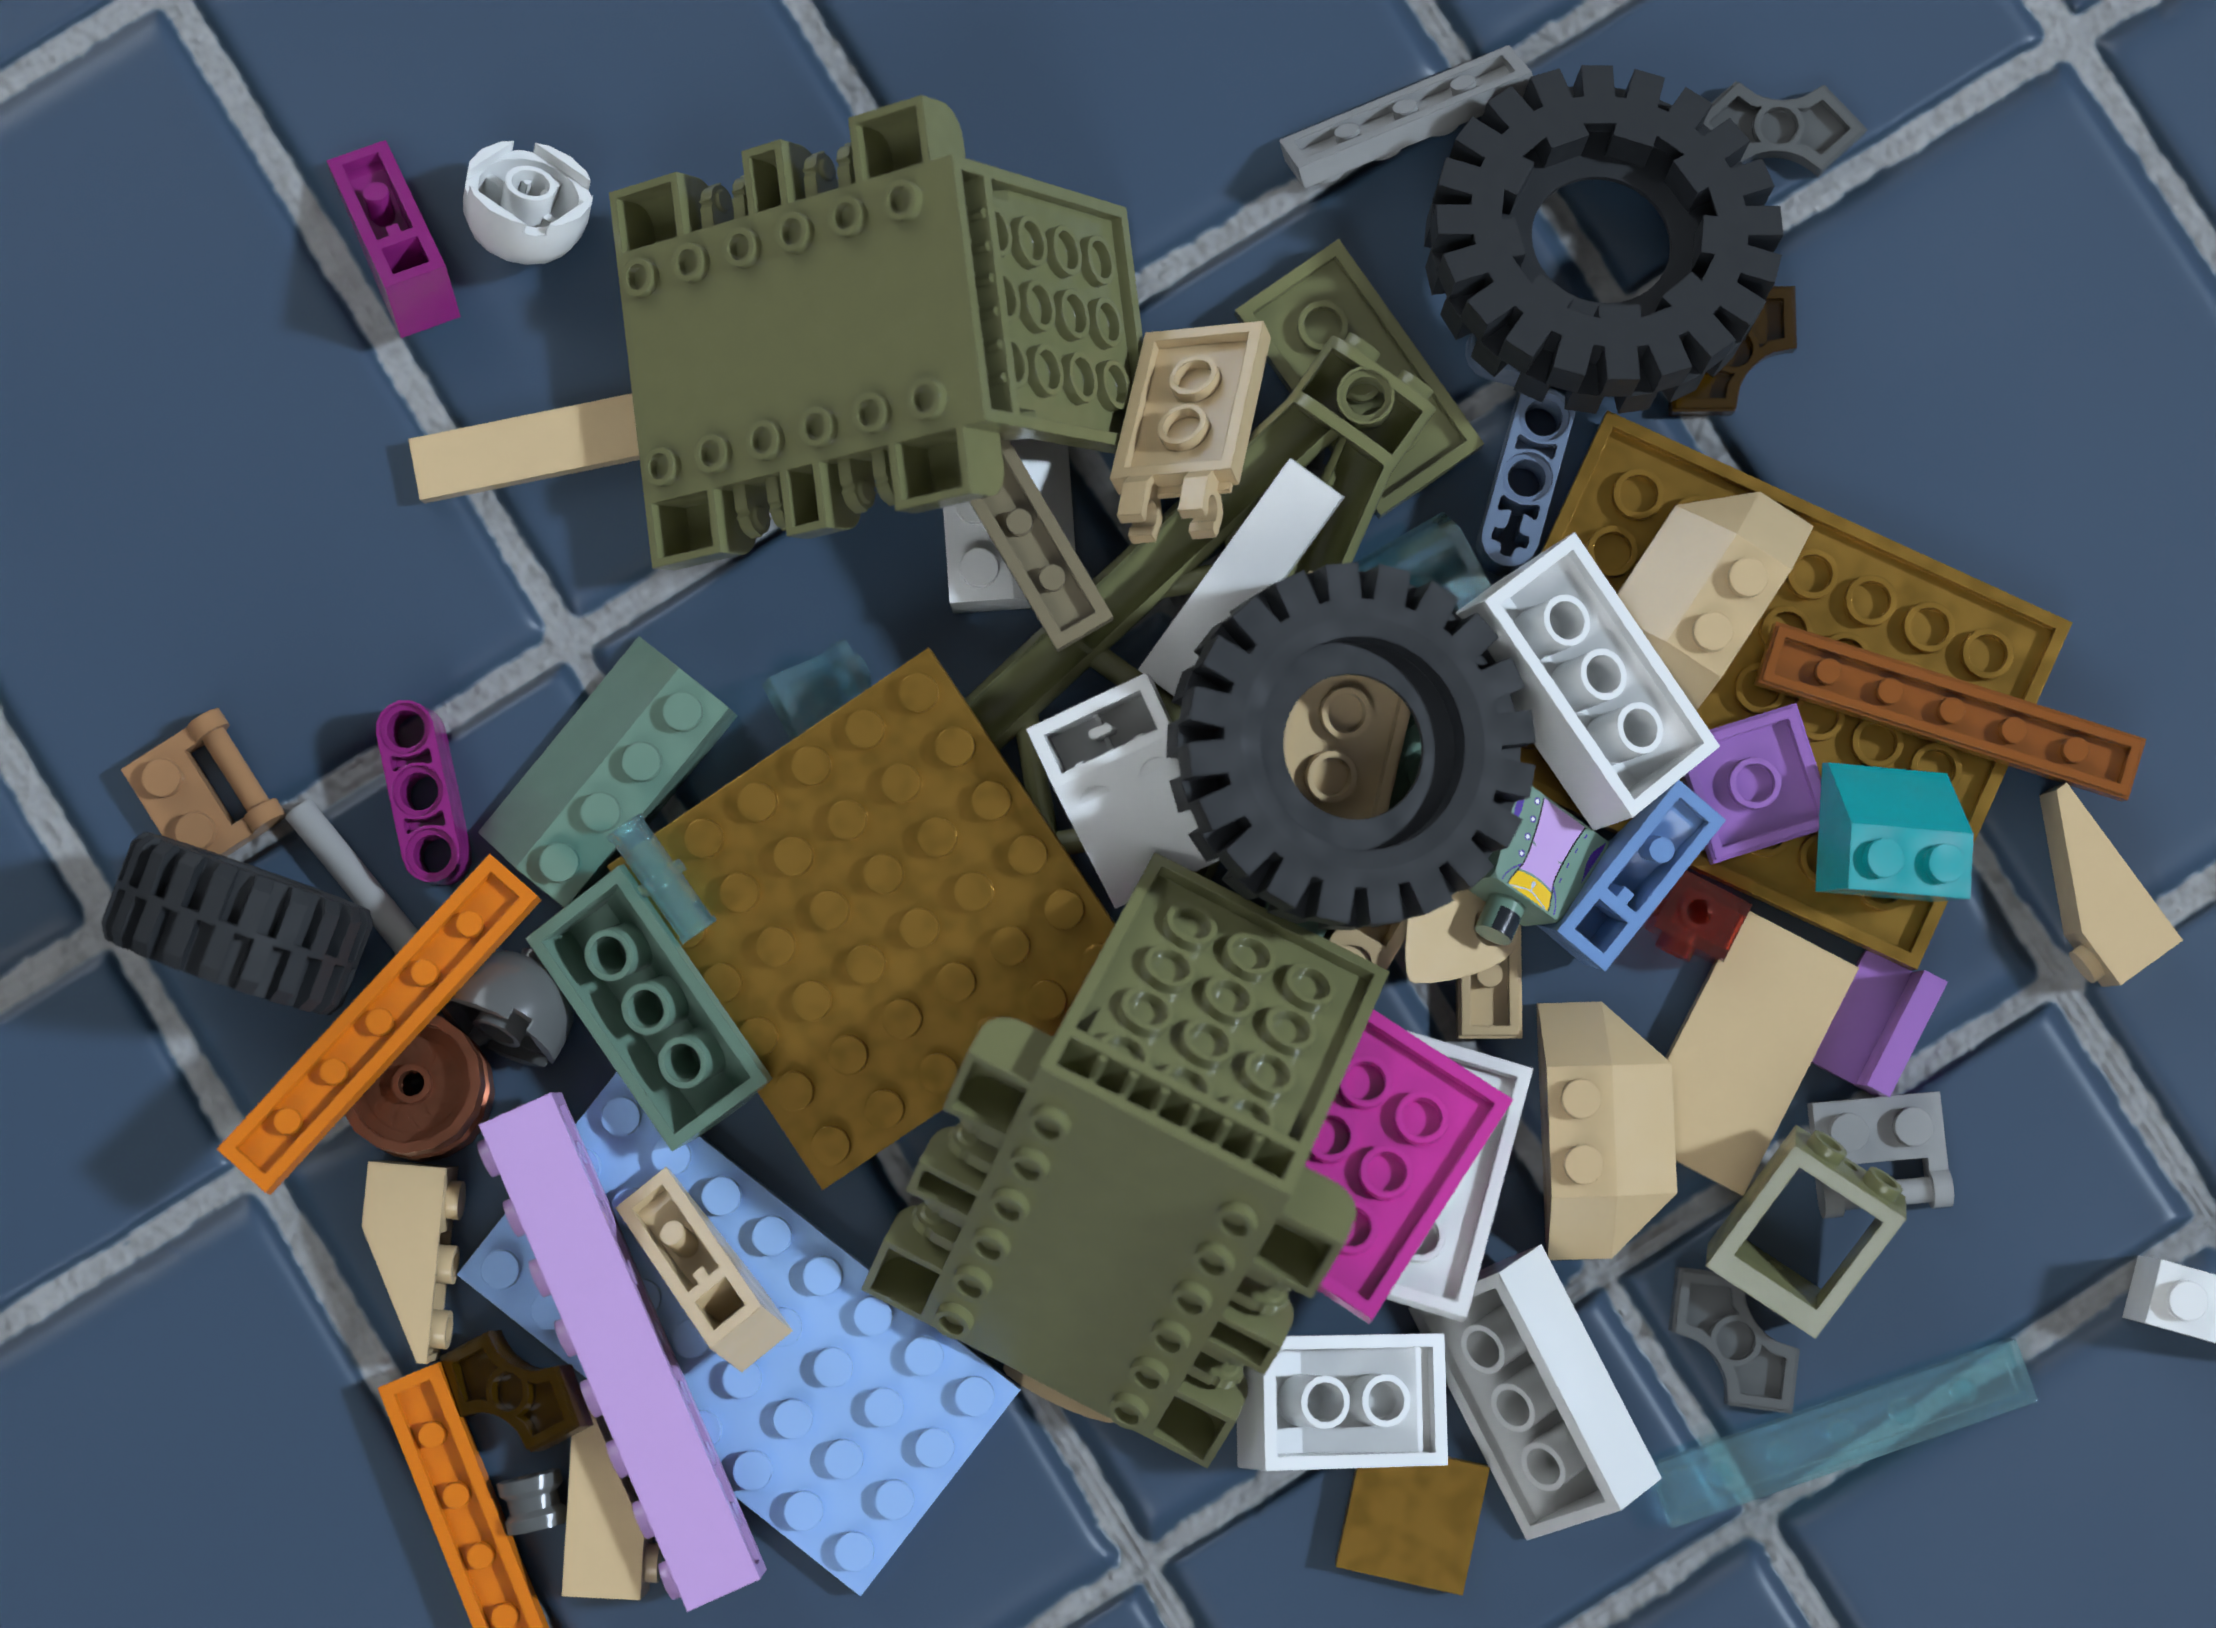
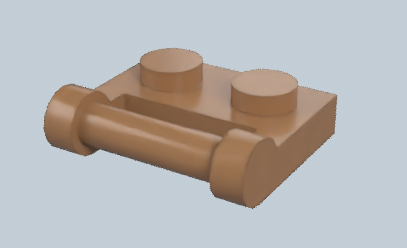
M215 708L193 719L186 728L123 767L121 771L162 836L227 857L277 825L287 815L276 798H268L226 730L230 724L220 708ZM204 745L247 811L244 817L237 822L233 820L192 755L194 751Z

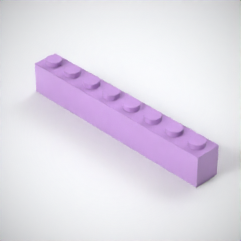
M562 1092L546 1094L479 1124L484 1139L477 1142L480 1157L492 1177L500 1175L510 1197V1199L503 1201L505 1215L517 1237L526 1234L535 1255V1259L528 1262L531 1276L543 1297L548 1295L553 1297L561 1319L554 1322L556 1334L567 1356L577 1355L587 1377V1379L580 1382L584 1400L595 1418L603 1415L613 1438L606 1442L609 1458L621 1479L626 1476L630 1477L639 1500L632 1503L633 1513L644 1537L650 1539L655 1536L665 1559V1561L658 1563V1569L670 1598L676 1600L681 1597L688 1612L761 1579L767 1571L765 1563Z

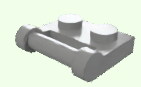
M1940 1091L1807 1103L1810 1134L1812 1135L1815 1130L1831 1136L1847 1151L1846 1158L1855 1164L1922 1158L1924 1177L1896 1180L1903 1189L1901 1194L1906 1196V1205L1929 1203L1932 1209L1953 1206L1954 1186L1948 1167ZM1815 1178L1818 1206L1823 1219L1843 1217L1845 1210L1862 1209Z

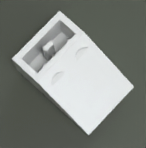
M1147 673L1026 729L1049 780L1115 909L1127 904L1154 852L1193 872L1220 861L1217 858L1206 862L1188 834L1198 828L1191 810L1178 813L1169 781L1181 776L1179 759L1166 758L1167 725L1172 723V720L1152 677Z

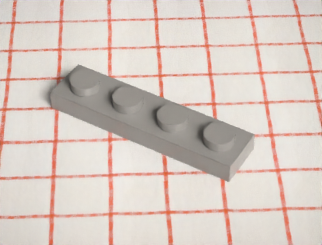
M1510 45L1280 139L1279 142L1284 160L1304 189L1315 184L1333 182L1340 178L1344 172L1373 160L1389 159L1398 154L1402 148L1429 137L1444 136L1453 132L1459 125L1468 122L1472 116L1475 118L1482 116L1487 102L1510 86L1523 98L1529 79L1533 76L1532 71Z

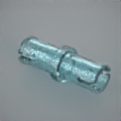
M642 813L610 833L607 839L610 843L614 844L641 882V885L637 887L644 899L651 896L680 937L681 943L684 944L717 921L714 915H711L682 874L687 870L680 859L672 860L645 822Z

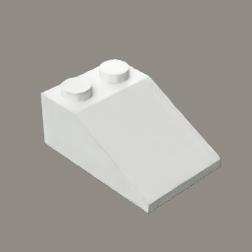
M1444 1333L1287 1335L1281 1350L1265 1375L1246 1365L1243 1366V1373L1248 1383V1395L1237 1419L1238 1468L1279 1471L1448 1465Z

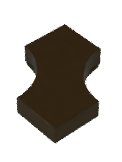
M1795 286L1772 287L1763 309L1745 341L1742 340L1734 357L1714 377L1706 372L1695 391L1670 402L1669 416L1733 415L1737 408L1740 386L1747 373L1754 366L1770 357L1793 353L1797 349Z
M502 1330L487 1331L440 1357L460 1417L474 1416L482 1412L496 1415L508 1422L517 1431L526 1449L530 1450V1452L544 1451L593 1426L572 1364L558 1365L545 1369L530 1365L512 1350Z

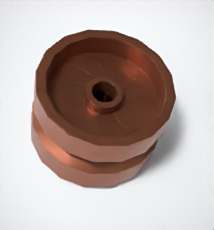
M436 1015L348 1110L345 1116L356 1133L375 1147L386 1151L392 1156L417 1162L448 1158L471 1144L481 1131L479 1124L489 1120L495 1097L492 1067L476 1042L444 1018ZM419 1076L424 1079V1087L419 1094L413 1096L415 1092L410 1083Z

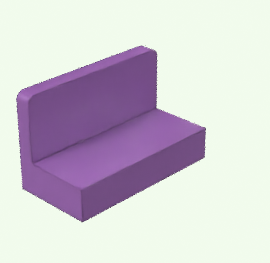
M1867 950L1861 954L1856 964L1859 970L1811 1063L1875 1097H1890L1948 982L1926 970L1911 971Z

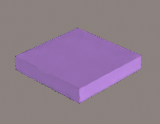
M1796 703L1710 730L1720 747L1682 777L1683 783L1726 819L1704 847L1710 865L1819 831L1821 776Z

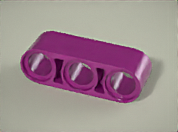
M398 700L389 704L380 713L376 722V736L402 860L407 871L416 879L438 886L452 885L459 882L468 873L472 863V851L446 728L442 719L429 708L411 700ZM411 716H420L425 725V733L422 740L413 747L403 748L398 740V730L401 723ZM425 777H432L438 786L436 801L427 809L417 810L411 801L413 786ZM437 839H445L451 848L449 864L443 870L431 873L424 863L425 850L431 842Z

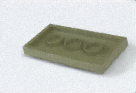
M1339 239L1235 309L1234 316L1239 323L1264 321L1271 336L1266 361L1289 393L1295 388L1329 338L1336 336L1344 341L1349 332L1365 340L1381 354L1376 363L1397 377L1402 369L1406 370L1434 391L1428 401L1435 406L1436 412L1391 473L1374 512L1378 519L1482 449L1484 442ZM1371 384L1354 386L1346 397L1349 407L1360 415L1376 413L1384 403L1381 392ZM1335 439V440L1328 446V448H1329V450L1331 451V453H1332L1333 448H1334V446H1335V444H1336V442H1337V439Z

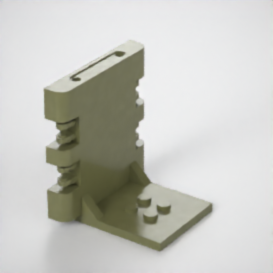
M924 95L849 117L851 142L844 144V146L838 149L836 159L838 163L837 172L833 161L824 151L811 154L802 145L779 139L741 151L744 175L740 176L733 183L731 191L733 199L721 183L708 186L698 177L679 172H673L609 192L652 568L675 571L746 554L752 550L756 538L763 536L769 530L771 519L782 531H786L787 537L811 539L852 529L858 524L861 513L868 511L874 505L875 486L881 499L888 506L895 505L896 511L908 513H922L994 496L1001 490L1004 481L1001 441L1036 439L1116 454L1143 344L1126 207L965 158L963 135L954 112L944 102Z
M1154 852L1055 1037L1053 1038L1013 1018H996L982 1026L967 1052L942 1108L959 1117L961 1123L956 1126L943 1128L931 1138L906 1188V1191L923 1199L924 1202L920 1205L909 1206L896 1216L883 1239L861 1290L936 1328L944 1336L957 1339L1103 1414L1117 1425L1134 1430L1208 1469L1235 1425L1247 1398L1248 1383L1243 1373V1366L1246 1365L1263 1375L1266 1374L1281 1350L1293 1322L1294 1312L1288 1299V1291L1294 1289L1310 1298L1314 1296L1343 1249L1356 1219V1206L1351 1195L1340 1184L1309 1169L1305 1164L1390 971L1295 923L1267 913L1266 908L1246 900L1231 890Z

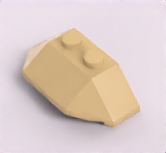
M1762 492L1675 505L1617 593L1696 711L1722 678L1791 572L1814 527Z
M1602 1001L1537 1003L1546 1254L1550 1260L1612 1259L1677 1194L1672 1063Z

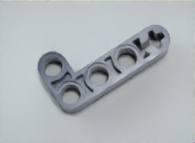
M1471 333L1465 349L1468 366L1475 374L1485 379L1514 387L1520 371L1507 364L1493 377L1470 357L1477 338ZM1550 386L1543 403L1522 393H1517L1476 539L1475 552L1479 563L1485 570L1495 575L1507 576L1530 561L1539 545L1576 412L1564 409L1566 394L1564 389ZM1533 409H1543L1549 412L1555 420L1556 432L1548 436H1538L1532 433L1526 425L1525 413ZM1515 469L1531 471L1538 479L1540 485L1539 493L1530 497L1516 494L1509 486L1508 473ZM1511 514L1522 516L1516 524L1513 535V543L1522 548H1515L1509 557L1500 554L1501 543L1493 539L1501 535L1508 524Z

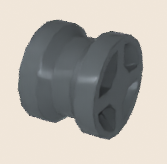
M560 1468L538 1471L496 1484L499 1497L508 1504L510 1515L505 1522L508 1536L530 1533L566 1522L567 1505L561 1502L558 1490L563 1482Z

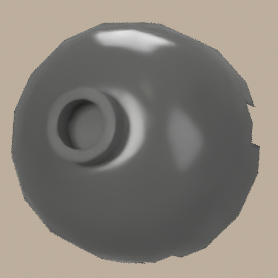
M523 948L521 953L508 950L495 951L441 1009L443 1015L465 1035L468 1036L475 1026L480 1032L491 1038L492 1040L486 1045L487 1049L520 1064L536 1068H545L548 1061L551 1064L554 1063L567 1040L573 1024L574 1013L573 1007L532 948Z

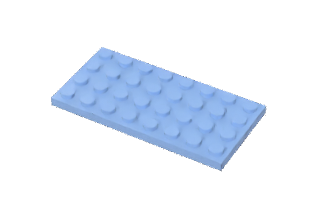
M616 1072L577 1121L576 1127L737 1499L861 1597L1019 1393L1021 1387L967 1344L944 1336L936 1328L862 1291L861 1288L870 1271L867 1265L705 1137L699 1136L680 1148L671 1151L620 1075ZM665 1167L675 1175L751 1271L793 1330L743 1372H740L709 1348L615 1208ZM504 1214L457 1275L565 1362L572 1364L575 1370L586 1377L578 1356L568 1357L560 1344L554 1322L561 1319L552 1295L543 1297L533 1281L528 1262L535 1259V1255L526 1234L517 1237Z

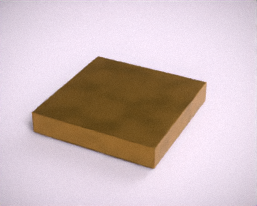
M1448 1456V1465L1355 1468L1335 1566L1463 1596L1490 1467L1485 1464Z

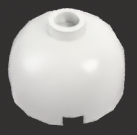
M501 141L481 149L469 161L463 194V212L474 238L488 252L506 261L525 265L545 264L566 254L582 237L588 223L593 195L591 196L589 192L591 180L587 171L571 156L544 144L535 143L533 152L513 150L514 141Z

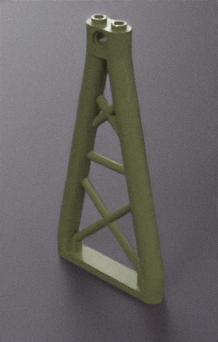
M1349 332L1344 341L1336 336H1331L1287 399L1251 431L1240 483L1233 486L1231 493L1221 494L1223 518L1217 538L1192 539L1188 530L1193 518H1181L1178 512L1179 498L1163 513V521L1156 542L1131 543L1092 579L1112 613L1113 621L1058 653L1043 627L1039 628L964 698L999 751L1016 736L1025 790L1069 855L1085 853L1086 851L1074 828L1061 831L1057 829L1049 777L1026 729L1040 723L1039 714L1089 668H1092L1116 686L1142 675V672L1112 652L1110 648L1164 598L1192 594L1213 566V564L1200 565L1223 543L1226 548L1290 458L1305 468L1335 439H1337V442L1320 479L1343 495L1344 499L1287 577L1303 570L1308 574V571H1316L1328 564L1353 562L1391 473L1436 412L1435 406L1428 401L1434 391L1427 384L1403 369L1397 377L1376 363L1381 354L1357 335ZM1359 384H1371L1381 392L1384 403L1376 413L1360 415L1355 413L1347 403L1346 397L1349 391ZM1155 683L1172 722L1178 720L1181 706L1172 703L1174 696ZM1221 861L1215 862L1195 873L1212 881Z

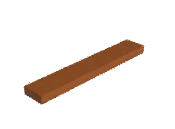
M1777 621L1772 624L1754 685L2057 782L2068 783L2070 786L2120 802L2129 799L2146 743L2145 738Z

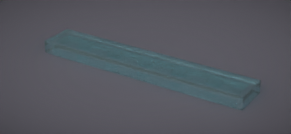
M2008 1338L1656 1460L1654 1463L1662 1479L1654 1485L1668 1525L1671 1528H1675L2038 1402L2017 1341L2016 1339Z

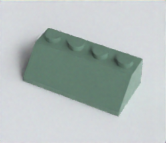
M638 636L478 833L512 866L565 908L610 873L607 866L627 853L738 715L681 668Z
M625 864L616 867L525 938L671 1151L708 1132L750 1101L758 1091L773 1079Z

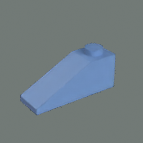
M1678 780L1641 810L1609 841L1605 853L1564 917L1557 923L1537 926L1582 964L1606 971L1726 819L1683 782Z

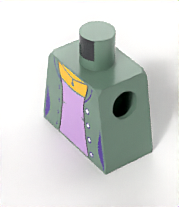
M1533 786L1530 798L1514 803L1511 813L1523 820L1509 847L1492 852L1488 859L1494 867L1472 889H1468L1486 902L1475 926V931L1484 939L1499 945H1510L1519 925L1553 924L1561 920L1609 845V841Z

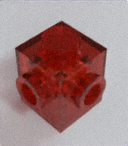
M1686 870L1652 912L1644 929L1659 936L1655 946L1675 958L1690 962L1694 954L1711 964L1724 962L1753 904Z

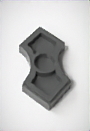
M1735 81L1712 102L1713 104L1703 123L1710 130H1713L1730 118L1750 140L1740 160L1742 164L1762 158H1782L1804 166L1817 177L1867 132L1865 126L1825 85L1800 98L1777 100L1757 95L1740 82Z
M1676 1266L1668 1330L1694 1339L1709 1352L1716 1362L1723 1379L1724 1403L1731 1406L1792 1414L1800 1349L1775 1341L1757 1325L1748 1309L1744 1291L1713 1271Z

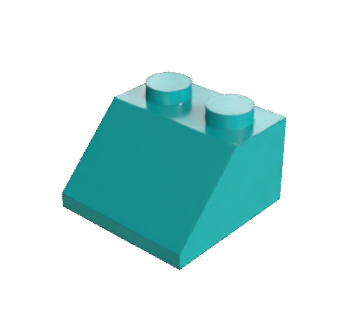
M1829 762L1822 763L1815 892L1930 902L1971 898L1974 833L1947 773Z

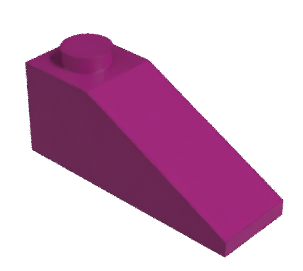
M383 140L326 160L378 289L400 337L404 338L461 317L446 265L387 141Z

